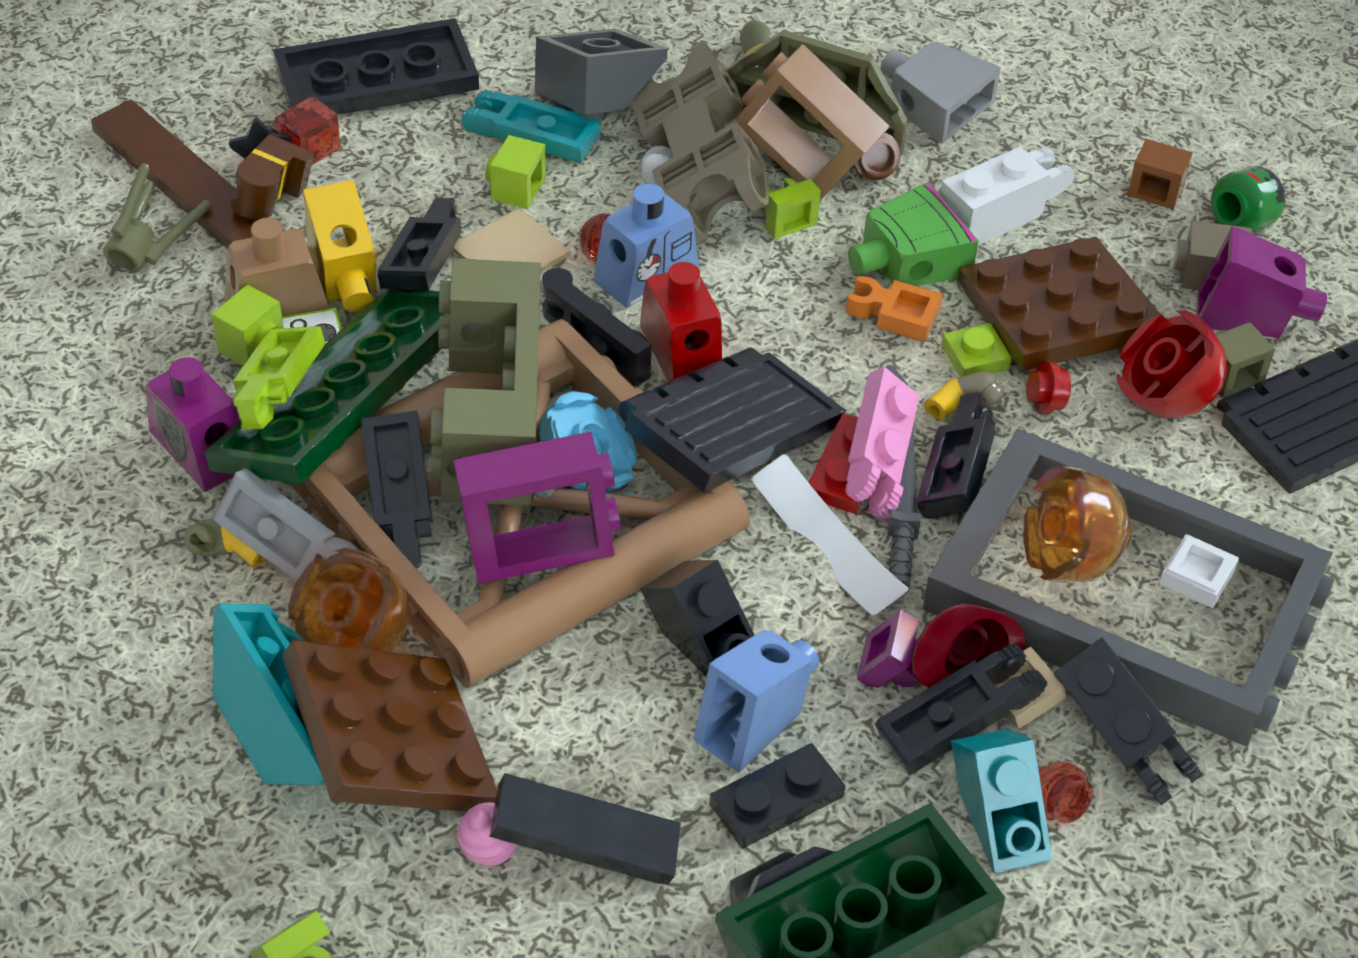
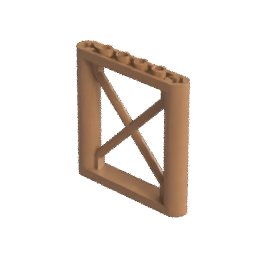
M559 319L539 329L535 443L540 440V418L547 408L550 393L568 384L577 392L589 393L598 398L594 403L604 410L611 407L618 414L619 404L622 401L643 393L639 387H633L618 373L616 366L609 357L601 356L565 320ZM454 372L375 412L373 417L417 410L424 449L431 445L432 410L443 411L445 388L502 390L503 374ZM362 426L345 441L340 449L334 451L313 472L310 478L301 484H291L293 489L323 524L336 533L335 537L350 541L357 546L358 550H362L366 554V557L369 558V564L365 569L366 574L438 658L447 660L451 673L464 688L473 686L637 592L640 588L683 561H691L748 528L750 523L747 506L740 493L729 481L704 493L633 437L637 452L676 492L662 500L606 493V498H615L619 517L647 520L612 540L614 556L567 565L502 601L507 578L482 583L478 602L456 614L353 497L370 488ZM426 471L429 494L441 495V479H430V472ZM556 488L553 494L545 499L538 498L532 493V507L590 513L588 493L585 490ZM501 505L494 535L517 531L524 506Z

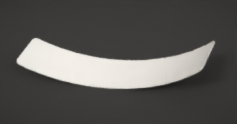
M787 455L779 456L753 476V483L790 529L812 540L825 553L834 570L835 581L871 615L878 614L908 591L909 588L889 572L847 529Z

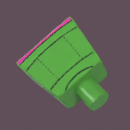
M927 182L870 210L866 215L863 243L849 248L848 259L852 270L858 276L881 269L892 284L896 280L913 286H920L958 278L959 267L975 264L979 240L932 184Z

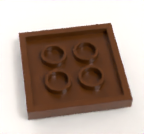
M1097 237L1080 238L1065 244L1043 249H1032L1021 254L999 259H987L981 263L959 267L958 281L966 295L986 323L992 324L1007 351L1022 371L1037 368L1044 361L1059 363L1122 348L1139 327L1149 319L1160 315L1154 305Z
M292 640L283 653L282 658L332 802L465 812L478 804L495 803L497 787L446 659Z

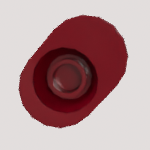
M959 603L947 607L936 615L933 620L926 623L923 632L917 639L912 654V672L920 684L929 688L973 660L979 662L993 652L1000 651L1002 647L1004 648L1008 644L1012 645L1014 643L1022 651L1026 650L1025 634L1019 623L1003 612L967 603Z

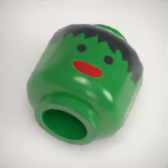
M1248 166L1226 174L1217 181L1211 194L1212 212L1219 224L1252 228V232L1275 223L1282 215L1286 202L1285 190L1280 179L1271 170L1262 166Z

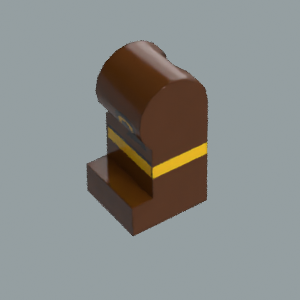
M269 134L239 164L236 171L237 188L230 201L231 208L242 217L259 220L272 216L276 202L285 193L299 198L303 193V189L308 184L314 152Z

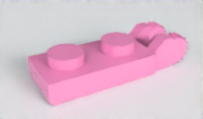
M886 367L872 371L868 375L848 458L850 468L846 480L848 483L845 485L847 495L854 501L863 502V500L869 497V512L880 520L890 517L891 509L896 510L901 502L899 499L902 497L904 488L900 485L920 396Z

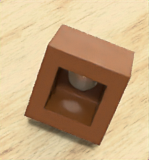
M1145 139L1134 163L1127 196L1174 210L1185 186L1193 152Z

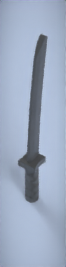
M886 366V368L890 372H892L896 377H898L908 386L907 382L904 380V378L901 376V374L896 370L894 366ZM913 428L900 485L904 488L902 497L899 499L901 502L896 510L891 509L887 535L893 538L891 540L889 572L909 588L907 592L910 590L913 540L918 539L921 513H916Z

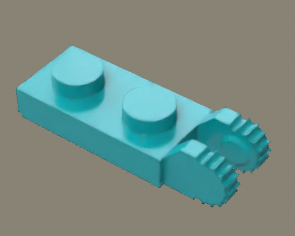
M486 89L484 91L481 90L475 97V108L473 106L471 109L468 108L460 120L465 128L464 130L489 138L493 136L501 140H506L508 135L542 143L545 144V153L580 164L599 138L601 131V122L598 119H586L572 111L515 94L510 96Z

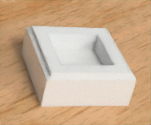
M1185 534L1165 567L1159 584L1213 608L1232 577L1239 557Z

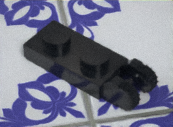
M1103 637L1054 672L1127 770L1133 769L1160 805H1163L1172 798L1169 793V787L1158 773H1154L1144 760L1163 746L1171 756L1174 766L1184 778H1188L1193 783L1203 775L1175 738L1177 736L1176 731Z
M1014 643L1012 645L1008 644L1006 647H1002L1000 651L993 652L979 662L973 660L877 720L875 726L878 734L909 776L952 750L951 740L974 736L1010 714V710H1020L1027 706L1030 701H1035L1037 697L1041 696L1040 694L1047 687V681L1038 670L1035 671L1034 669L1022 673L1019 677L1016 676L998 688L994 685L1009 679L1011 675H1015L1024 666L1027 656L1018 645H1014Z

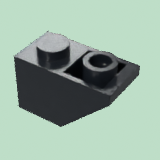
M718 560L683 561L640 588L662 634L706 677L711 662L754 636Z

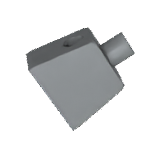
M931 42L912 57L892 49L883 59L880 69L884 76L892 79L891 90L906 118L933 139L943 144L995 102L1001 67L939 42Z

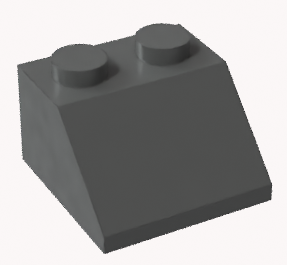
M616 28L536 36L534 93L552 100L553 106L571 108L586 119L606 118V112L627 109L665 62L668 48Z

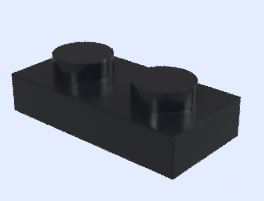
M810 743L710 793L709 805L739 846L744 849L841 799L845 795L846 785L814 744Z

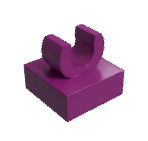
M900 609L866 635L857 680L867 686L876 688L881 687L891 679L901 687H914L919 682L912 672L911 662L917 641L915 638L919 620Z

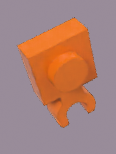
M857 276L854 294L849 293L847 296L845 312L858 318L876 316L878 317L876 328L926 342L941 309L943 294L896 280L893 281L890 289L881 287L873 278Z

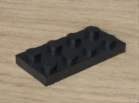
M456 18L273 49L274 64L294 123L479 90V74Z

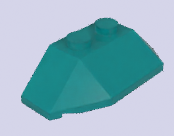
M218 603L213 612L214 700L264 784L325 785L282 658L283 653L292 640L308 641L296 631L278 622L277 620L280 615L268 604Z

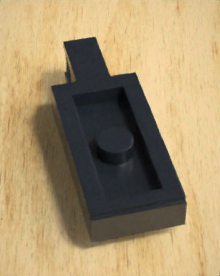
M435 198L424 217H409L377 270L380 289L429 291L460 237L462 227L460 226L461 222L456 218L454 198Z
M980 392L962 395L953 424L938 427L916 500L917 508L924 518L928 519L967 512L979 493L995 436L996 425L995 421H993V412L984 403Z
M416 410L361 418L374 521L414 567L419 568L422 562L419 538L432 536L430 523H433L418 412Z

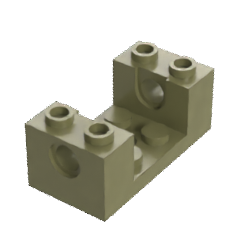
M452 258L451 281L440 280L439 313L450 314V316H440L438 349H449L448 371L503 374L502 390L445 388L443 411L432 410L430 479H441V502L461 503L453 459L535 443L541 263ZM532 494L488 502L487 504L531 506Z

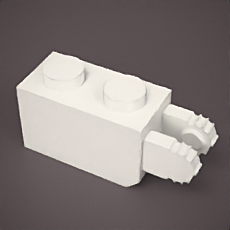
M1018 147L943 180L940 195L979 240L978 245L1039 218L1044 212L1046 200L1057 196L1059 193H1063L1065 190L1067 191L1076 177L1074 176V171L1068 165L1063 164L1057 168H1051L1056 159L1054 153L1048 147L1039 148V150L1029 153Z

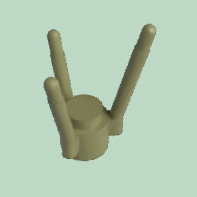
M146 163L140 165L121 214L111 229L112 235L103 248V254L112 264L134 272L140 270L144 261L156 265L162 253L211 208L209 200L202 201L156 243L153 242V230L147 224L140 221L155 188L153 181L145 183L150 170L149 165Z

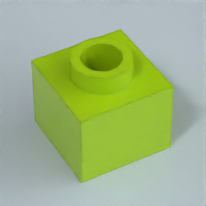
M508 135L498 153L493 152L490 155L486 165L485 178L491 182V200L525 209L529 208L546 179L545 144Z
M249 284L211 314L218 352L242 366L245 365L270 329L283 328L280 301Z

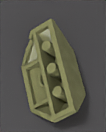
M783 30L727 68L726 71L736 83L740 98H742L759 79L764 83L768 81L761 74L781 52L789 58L802 44L805 45L890 126L885 133L891 135L897 141L901 158L904 150L907 118L873 56ZM783 87L772 97L771 101L801 129L838 140Z

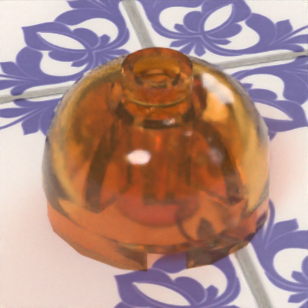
M1067 466L1049 469L1038 480L1034 490L1043 491L1037 508L1027 507L1024 517L1023 543L1027 562L1031 568L1041 569L1043 575L1039 577L1045 581L1059 583L1093 581L1104 576L1116 565L1131 540L1132 525L1125 500L1115 485L1096 473Z
M345 547L334 550L338 554L331 555L326 560L317 558L308 564L295 582L288 604V618L295 621V631L301 638L293 636V639L392 652L403 638L409 620L408 597L399 576L375 556L364 551Z

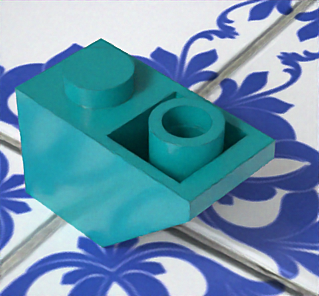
M1008 728L951 740L959 793L992 871L998 873L1053 860L1034 740Z

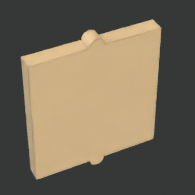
M520 208L459 239L452 249L461 259L541 263V272L570 256V251L550 234L548 226L541 227Z

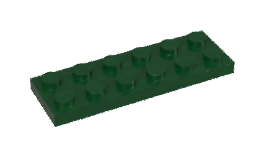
M386 289L324 345L292 395L287 397V402L274 404L273 419L263 429L242 430V421L240 420L204 452L210 471L235 475L236 472L247 468L260 479L280 481L289 485L301 484L310 478L313 472L334 451L340 449L345 441L362 426L361 418L373 417L381 406L395 393L403 389L405 384L424 365L431 362L434 356L441 350L438 349L440 316L449 317L450 314L439 313V291Z

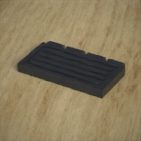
M1358 338L1337 347L1334 352L1328 351L1297 365L1294 370L1288 369L1256 383L1254 388L1247 387L1217 402V409L1224 413L1221 425L1289 494L1358 462Z
M751 347L688 373V375L680 376L653 388V390L645 391L624 400L619 404L618 408L621 418L627 422L624 430L704 493L831 432L836 428L842 414L847 411L770 352L762 355Z

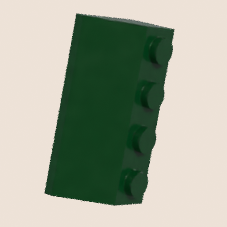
M929 803L716 913L715 921L729 958H960L996 938L1006 897L934 806Z

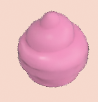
M492 802L478 804L470 808L462 817L457 829V841L462 853L468 859L485 865H498L505 862L512 856L517 844L489 837L495 803Z

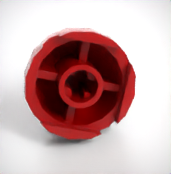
M1186 310L1177 311L1181 316H1174L1166 319L1162 314L1149 319L1132 334L1122 348L1119 357L1125 363L1122 377L1117 373V383L1122 392L1136 406L1158 418L1183 419L1199 413L1212 403L1218 395L1227 375L1225 348L1204 320Z

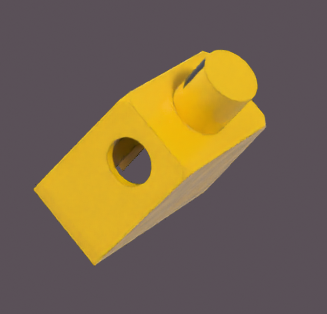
M354 179L303 189L307 246L327 301L341 300L346 311L360 312L374 301L372 293L377 291L376 263L373 242ZM342 227L345 238L331 240V233L335 229Z

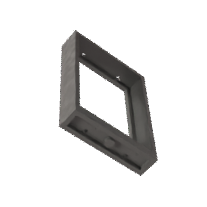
M1017 428L928 576L923 610L938 615L947 607L959 603H967L1003 612L1019 623L1025 634L1026 649L1031 646L1043 661L1057 667H1062L1103 637L1159 710L1247 747L1256 728L1267 732L1280 702V699L1271 696L1275 686L1283 690L1287 689L1299 658L1290 655L1292 647L1296 646L1304 650L1315 626L1317 618L1308 614L1311 606L1322 610L1335 580V578L1325 575L1333 553ZM1028 478L1180 539H1183L1185 534L1239 557L1238 562L1293 583L1245 687L1241 688L972 576Z

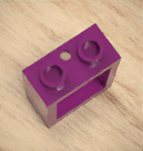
M591 432L453 459L478 584L614 556L611 532L620 531L621 524L615 498H606L605 493L606 488L615 487L614 475L608 452L597 453ZM586 482L590 516L493 535L487 506L488 502Z

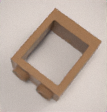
M803 44L789 58L781 52L761 74L768 81L764 83L759 79L744 94L740 101L746 107L735 119L747 135L798 183L811 179L821 190L820 200L890 127ZM781 87L844 145L833 158L771 101L772 97Z

